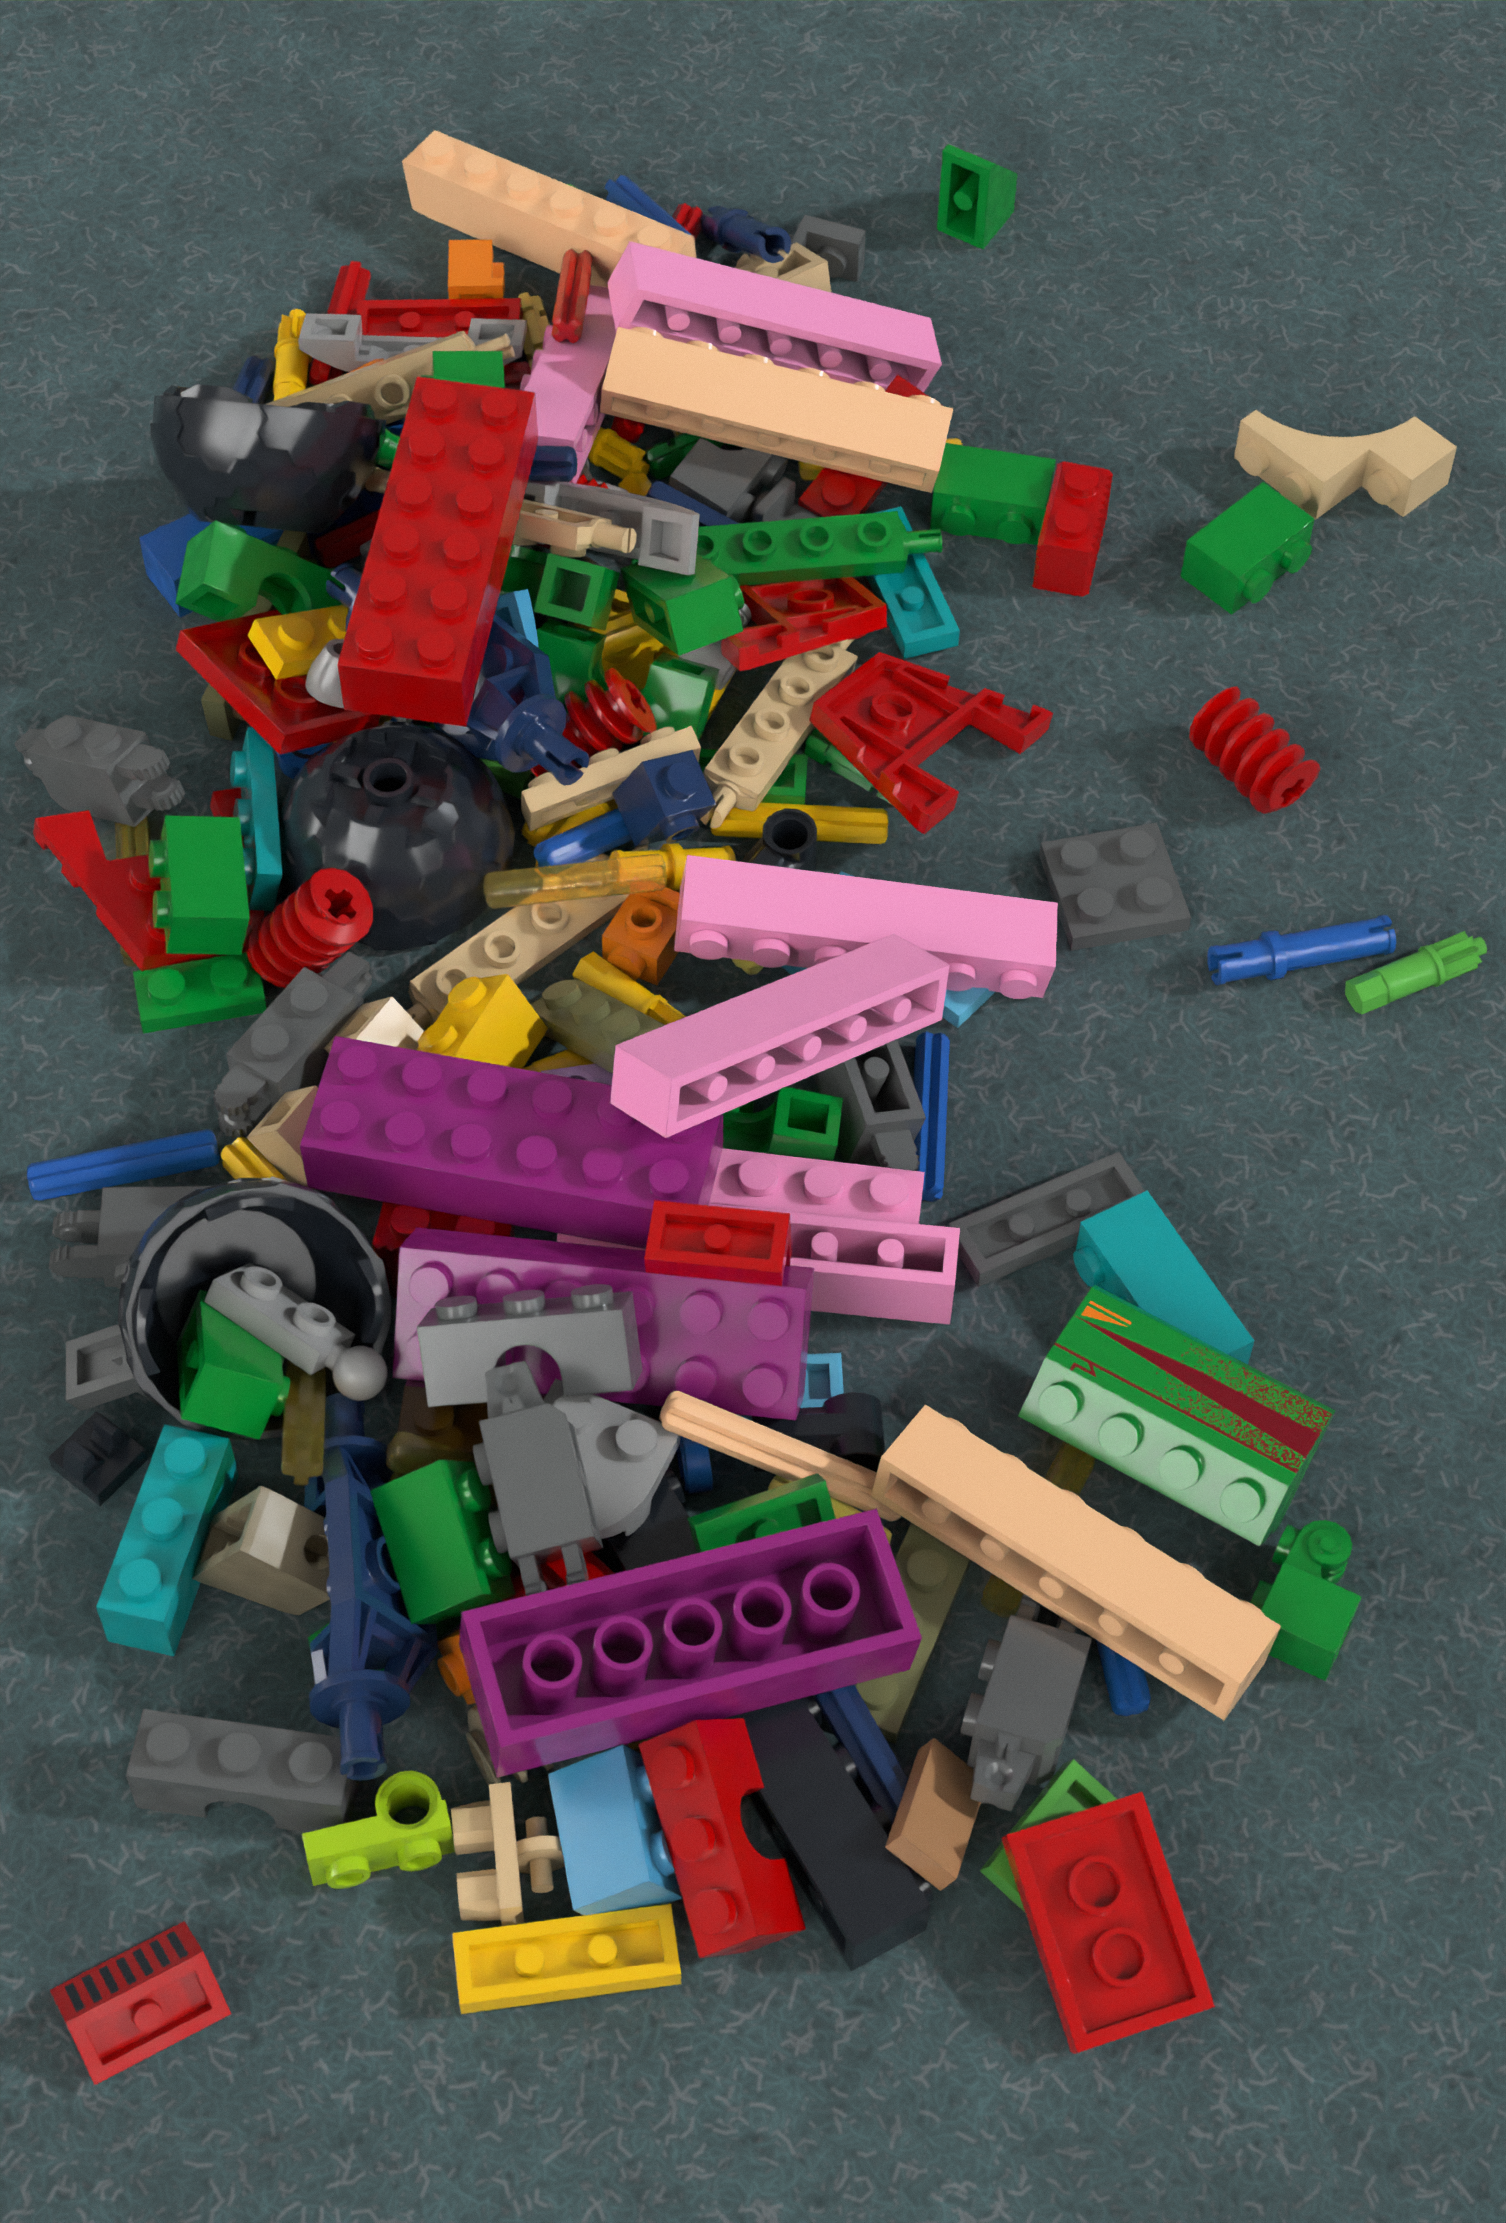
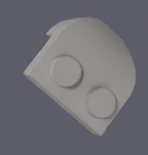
M555 1379L543 1401L544 1404L549 1403L564 1412L568 1422L575 1427L600 1537L603 1539L622 1532L629 1536L648 1517L651 1499L680 1445L681 1436L665 1430L662 1427V1423L594 1394L564 1396L562 1381Z

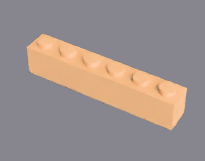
M436 130L402 161L413 210L479 240H492L493 246L557 273L561 272L563 255L566 251L572 248L579 254L587 250L593 257L590 285L608 287L607 282L629 241L696 258L694 236Z
M617 327L602 387L600 413L932 493L940 470L953 408L941 406L937 400L928 396L912 395L904 397L885 392L881 386L871 382L859 381L851 384L830 379L825 372L814 368L793 370L777 366L770 359L761 355L746 354L740 357L720 352L712 344L694 340L683 343L663 338L659 332L646 327H634L631 330Z
M924 1405L880 1459L871 1493L872 1498L1220 1719L1225 1720L1265 1664L1281 1625L1266 1617L1255 1605L1237 1599L1208 1581L1194 1567L1179 1563L1150 1545L1133 1529L1120 1526L1089 1507L1075 1493L1060 1489L1028 1469L1017 1457L999 1451L970 1433L959 1421L945 1417L929 1406Z

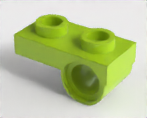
M417 1771L398 1772L387 1778L378 1789L375 1799L377 1816L303 1833L302 1838L313 1886L327 1883L331 1888H349L368 1880L371 1876L370 1872L399 1866L403 1871L424 1870L439 1863L442 1855L455 1852L446 1801L441 1800L440 1792L435 1782L427 1775ZM408 1806H418L428 1811L427 1815L415 1824L404 1825L393 1820L398 1811Z

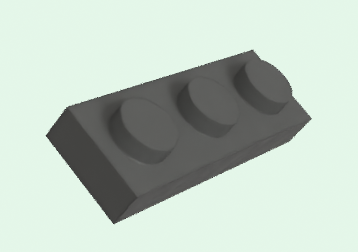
M1116 1152L949 1223V1227L960 1228L958 1255L977 1286L980 1287L1077 1245L1081 1221L1128 1200L1145 1190L1121 1153Z

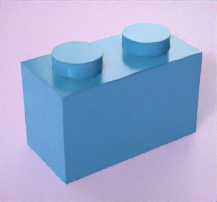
M622 1744L548 1774L573 1911L586 1916L665 1905L682 1899L640 1753Z

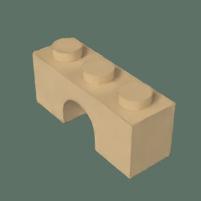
M388 997L362 1004L335 1036L416 1050L419 1046L418 1040L424 1031L393 997ZM335 1036L324 1047L328 1053H330ZM316 1085L285 1092L247 1136V1139L288 1181L306 1187L307 1182L300 1143L318 1090Z

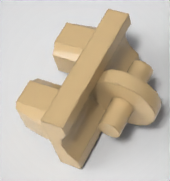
M511 1782L489 1784V1801L474 1802L451 1808L455 1854L495 1851L496 1869L457 1873L461 1920L469 1921L501 1920L502 1926L524 1924L520 1873L530 1874L533 1892L545 1893L553 1890L552 1871L565 1866L560 1837L548 1835L546 1818L532 1817L525 1822L527 1838L517 1841Z

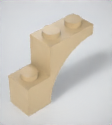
M1255 410L1240 421L1234 458L1239 461L1247 473L1252 476H1259L1279 491L1282 496L1315 519L1319 518L1361 486L1368 491L1374 501L1389 506L1404 517L1448 484L1457 446L1415 416L1401 425L1380 433L1355 437H1332L1292 429Z

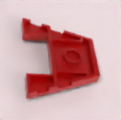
M853 577L740 586L744 603L749 607L752 615L751 619L757 626L743 628V632L722 639L721 654L739 671H744L843 640L858 639L864 637L869 632L887 627L886 604Z
M879 652L814 701L809 721L916 830L926 834L954 810L959 791L917 767L968 725L977 728L1021 754L1049 729L1053 713L1036 705L1032 706L1030 713L1002 704L1005 697L1004 694L986 688L975 695L948 686L949 675Z
M241 787L212 792L210 808L214 817H233L235 800L241 799ZM89 810L35 818L33 834L36 842L43 850L49 848L62 864V874L74 888H82L97 907L96 916L141 971L226 956L222 954H166L164 929L154 928L153 896L154 891H161L160 878L150 877L149 854L107 860ZM242 836V845H243V848H245V845H244V836ZM249 910V923L245 941L249 931L264 919V911ZM244 941V946H243L242 953L246 952V942H245V941Z

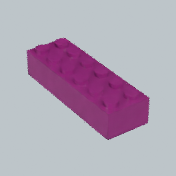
M335 1036L300 1143V1150L307 1187L646 1249L654 1200L709 1205L723 1149V1114L665 1138L610 1103L612 1085Z
M416 1227L400 1246L393 1378L424 1381L417 1326L431 1308H435V1303L442 1299L455 1296L476 1297L477 1304L501 1303L505 1295L524 1290L543 1291L545 1299L571 1297V1291L576 1288L594 1284H606L612 1286L613 1293L633 1292L643 1371L633 1390L594 1393V1395L609 1401L663 1406L671 1392L680 1391L734 1414L796 1420L805 1391L814 1268L785 1266L782 1286L652 1274L645 1272L644 1250ZM521 1345L506 1351V1366L526 1361L540 1394H547L555 1379L562 1381L558 1364L545 1350L531 1345Z
M877 1509L463 1611L459 1646L498 1778L622 1744L655 1737L694 1720L723 1719L910 1670L922 1636Z

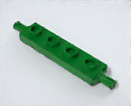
M898 511L702 526L698 528L696 553L705 559H709L713 565L728 575H733L739 586L904 573L908 554L941 553L942 535L940 528L906 531L903 522L898 516ZM630 558V564L639 562L638 559Z

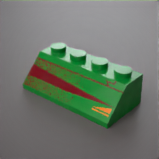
M1094 1285L1045 1357L1018 1417L1250 1542L1261 1546L1281 1524L1335 1410Z

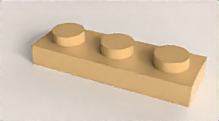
M692 726L676 732L673 727L658 729L645 736L640 741V746L619 753L618 749L615 748L601 751L589 758L587 768L579 769L584 774L571 785L564 786L560 784L549 772L534 778L528 784L529 789L521 792V811L529 830L538 829L614 799L612 792L643 761L693 750L697 761H699L701 746Z

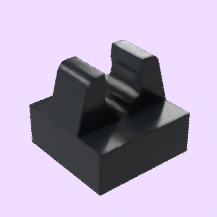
M97 1411L49 1456L51 1467L99 1506L112 1496L148 1460L144 1447Z

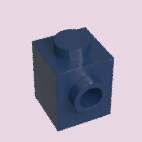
M693 750L641 762L612 792L635 847L666 840L667 843L677 842L693 835L700 829L698 824L700 819L716 805Z

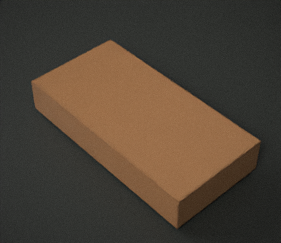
M933 1738L918 1750L885 1847L941 1891L957 1879L980 1802L970 1799L974 1769L967 1766L964 1761Z

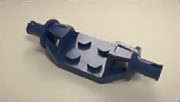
M351 563L339 565L330 574L345 585L344 588L339 587L331 580L326 582L327 593L349 609L346 616V631L362 577V573ZM494 614L467 726L435 724L448 735L461 742L464 748L476 758L498 761L501 766L513 773L525 772L539 764L552 774L560 784L564 786L571 785L578 781L584 773L570 762L574 760L582 767L587 768L589 756L588 753L575 746L562 735L566 726V711L563 703L555 697L549 656Z
M341 1393L329 1395L321 1403L324 1440L318 1441L305 1449L298 1459L299 1480L305 1485L304 1507L324 1517L323 1527L328 1540L330 1572L327 1579V1592L331 1601V1622L310 1643L315 1686L309 1693L310 1713L319 1722L334 1728H340V1773L342 1775L347 1774V1778L351 1780H370L383 1775L387 1770V1758L384 1754L383 1725L402 1716L410 1706L409 1693L438 1652L436 1624H411L370 1490L388 1483L393 1475V1453L384 1443L365 1437L364 1400H352Z

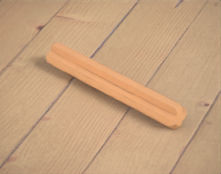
M680 1391L671 1392L661 1409L659 1420L662 1422V1427L667 1431L792 1482L818 1473L826 1480L830 1497L863 1511L877 1509L879 1516L888 1521H896L901 1517V1515L871 1497L877 1472Z

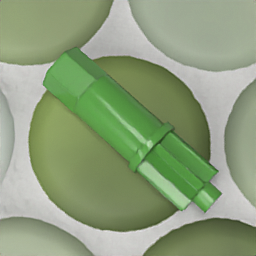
M1463 931L1434 944L1422 946L1416 953L1346 981L1345 995L1355 1012L1361 1015L1427 987H1438L1448 980L1477 969V964L1482 962L1479 956L1487 953L1486 943L1481 937L1473 939V936L1468 937L1466 932Z

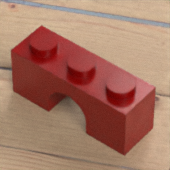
M744 1718L694 1720L638 1744L699 1959L752 1951L806 1930L786 1859H767L760 1855L751 1845L742 1825L740 1815L742 1797L764 1788Z

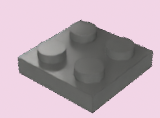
M1157 823L1041 842L1039 856L1054 901L1058 903L1057 910L1071 951L1189 930L1191 916Z

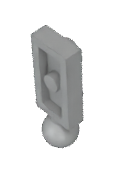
M248 1263L213 1280L204 1300L205 1303L308 1374L312 1375L325 1367L333 1371V1381L336 1388L341 1394L352 1400H368L376 1396L383 1389L387 1380V1366L383 1357L376 1350L366 1346L350 1348L355 1334L336 1322L334 1315L329 1310L318 1304L305 1301L282 1285L281 1279L275 1273Z

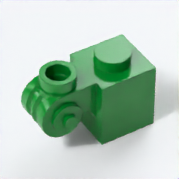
M1327 1520L1313 1521L1305 1525L1301 1530L1288 1524L1271 1561L1281 1566V1569L1273 1585L1263 1580L1260 1581L1250 1601L1266 1617L1281 1625L1269 1656L1326 1681L1350 1630L1362 1598L1360 1595L1335 1585L1344 1575L1352 1550L1350 1535L1337 1523Z

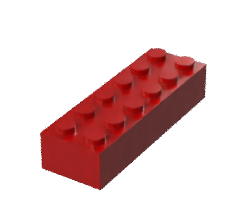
M425 377L416 378L337 664L344 710L463 727L467 726L538 443L535 392Z

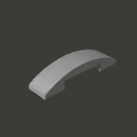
M306 313L298 341L299 349L332 367L350 372L374 359L384 358L385 360L442 338L363 335L361 315ZM472 318L468 336L477 346L507 334L510 339L509 345H512L515 357L503 360L504 366L522 356L527 333V320Z
M528 481L524 499L611 519L613 525L630 527L636 532V544L630 553L626 554L605 547H592L588 549L638 559V565L684 575L695 574L699 513L669 502L612 489L569 482Z

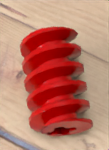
M612 667L605 671L608 690L605 691L597 681L591 679L584 684L588 698L587 702H584L574 691H570L564 696L568 713H566V726L562 735L575 746L588 753L589 758L607 749L615 748L620 751L623 747V742L625 744H634L642 738L643 731L652 733L657 730L655 717L645 697L630 680L624 679ZM574 760L570 762L578 769L583 768ZM539 764L530 769L536 777L548 772Z
M1237 686L1227 688L1211 698L1195 715L1190 727L1189 739L1196 749L1204 752L1207 760L1212 765L1219 767L1221 774L1226 780L1234 782L1237 791L1242 796L1250 798L1249 800L1256 811L1266 814L1288 807L1298 800L1318 778L1321 770L1319 763L1311 759L1302 762L1305 756L1304 748L1299 744L1287 746L1290 740L1289 733L1285 729L1280 728L1273 730L1275 722L1270 714L1262 713L1257 715L1260 707L1255 699L1246 698L1240 700L1241 691Z
M336 868L320 869L249 931L245 942L246 954L252 967L263 979L277 987L286 988L304 967L316 974H320L368 933L373 922V905L368 891L359 879L347 871Z

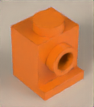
M449 240V299L504 298V262H494L492 240Z
M636 875L631 883V892L602 934V958L633 980L640 978L657 986L679 953L674 951L679 893Z

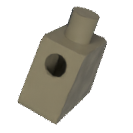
M260 1486L213 1516L192 1579L285 1613L301 1615L330 1600L327 1592V1579L330 1572L328 1540L323 1527L324 1517L268 1488Z

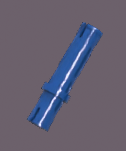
M1387 915L1280 935L1276 930L1265 931L1256 940L1222 946H1210L1207 954L1209 971L1219 969L1218 973H1213L1211 976L1212 981L1218 986L1224 985L1226 982L1265 975L1268 980L1272 981L1283 979L1287 971L1380 954H1392L1396 948V935L1394 929L1383 931V928L1392 925V921Z

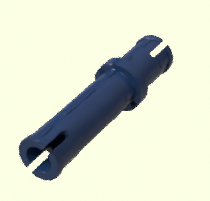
M713 206L707 209L713 215L712 218L704 214L701 217L700 227L704 236L712 241H716L719 245H723L722 248L726 251L734 253L744 251L760 257L769 263H778L785 259L777 253L778 251L785 252L786 254L790 252L791 239L787 231L781 227L757 221L753 216H747L748 212L743 209H726L722 206Z

